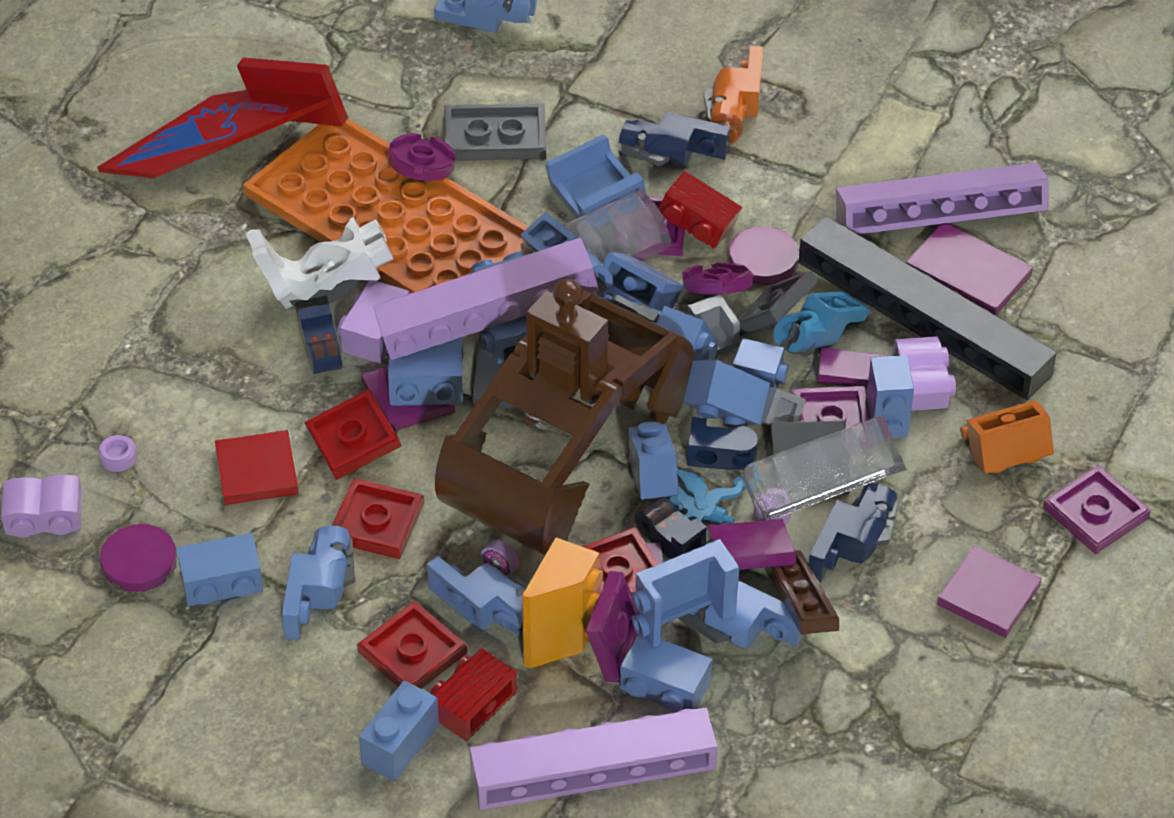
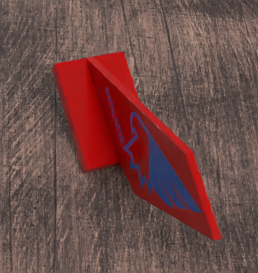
M243 57L238 63L237 68L246 90L210 96L99 165L97 169L100 173L154 179L289 121L342 127L347 121L348 116L328 65Z

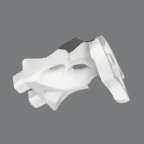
M350 218L343 234L338 239L332 242H321L313 245L304 257L298 261H292L279 256L260 230H250L245 233L252 247L254 259L269 282L276 299L286 309L306 301L315 305L331 304L351 292L360 280L377 281L380 279L378 267L393 260L392 253L386 243V236L376 219L359 227L356 220Z

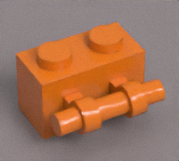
M1036 400L967 419V425L960 427L963 440H969L971 458L984 474L999 473L1008 467L1022 463H1034L1043 457L1054 454L1050 415Z

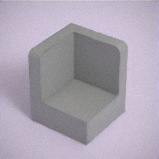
M720 294L688 305V315L704 320L717 339L718 348L716 355L739 347L740 322Z
M769 387L761 423L771 426V423L799 422L806 399L779 388Z

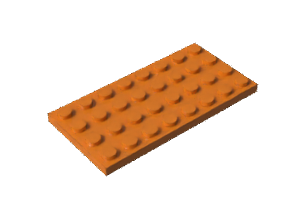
M347 119L342 127L318 124L243 184L244 195L319 242H332L338 239L343 234L350 218H354L359 227L376 219L386 236V243L393 256V260L378 267L380 280L388 285L408 290L409 294L466 276L472 271V266L480 261L491 259L495 263L503 261L506 256L515 252L522 251L524 255L535 252L520 237V234L528 228L527 225L447 177L442 180L423 181L403 176L388 163L387 153L390 143L350 119Z

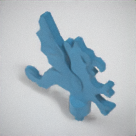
M677 469V477L684 485L686 493L681 487H678V496H670V502L675 508H679V512L685 511L687 512L684 515L689 520L696 518L701 523L703 520H709L718 525L735 522V518L728 516V510L718 507V504L721 500L737 498L742 494V489H745L747 486L745 478L737 477L733 483L735 488H716L707 494L708 486L704 484V478L697 477L694 472L687 473L684 470Z

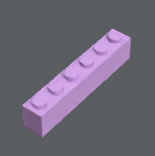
M1028 163L837 187L836 219L839 224L844 225L852 232L865 234L1048 210L1049 178L1037 163Z
M580 237L375 305L373 309L390 359L394 360L526 316L527 311L546 290L553 293L555 285L562 279H572L582 289L590 293L598 292L599 289L593 266Z
M707 708L682 709L671 714L659 716L646 715L630 721L618 723L605 722L598 726L577 730L565 729L559 733L524 736L518 740L500 743L487 742L470 748V765L479 810L715 770L718 746Z

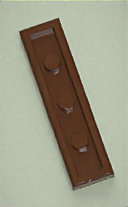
M795 550L796 564L765 568L800 634L839 631L840 618L802 551Z

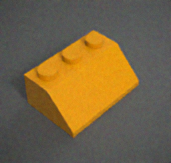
M555 538L523 593L524 666L534 668L580 654L584 651L589 642L586 629L600 597L599 587L603 578V571L599 570L598 552L559 538Z

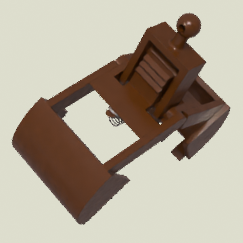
M562 279L555 285L553 293L546 290L527 311V336L516 345L513 354L511 353L456 434L445 436L435 473V493L438 500L545 556L555 538L568 541V535L575 523V518L582 505L585 492L590 485L585 481L567 485L563 484L618 402L634 409L646 385L653 389L646 404L648 409L651 410L649 418L666 425L669 416L677 417L683 405L692 362L695 361L691 342L674 332L582 289L572 279ZM580 391V399H581L582 401H584V402L590 404V405H592V404H594V405H593V407H591V406H589V405H587V404H585V403H583V402H581V401L575 399L574 397H575L576 394H578V392ZM502 400L526 412L525 415L527 417L524 418L526 425L535 424L538 428L546 430L551 424L573 435L542 482L481 452L487 434L482 429ZM537 423H539L540 425H542V426H544V427H546V428L543 429V428L539 427V426L537 425Z

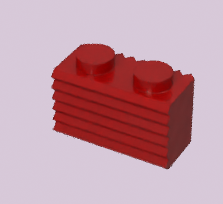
M683 171L666 191L657 212L659 216L663 215L667 221L676 224L677 227L681 226L682 230H687L688 234H693L694 238L704 242L706 245H710L713 249L720 244L733 228L743 207L688 172Z
M480 648L472 657L468 655L463 657L457 664L455 673L446 682L443 680L438 681L430 691V694L438 698L439 723L464 741H469L470 737L474 736L475 732L479 731L481 726H484L486 721H489L491 716L495 715L496 711H500L501 707L505 706L512 696H515L517 692V672L514 668L511 669L508 664H504L502 660H498L496 656H492L490 652H486L484 648Z

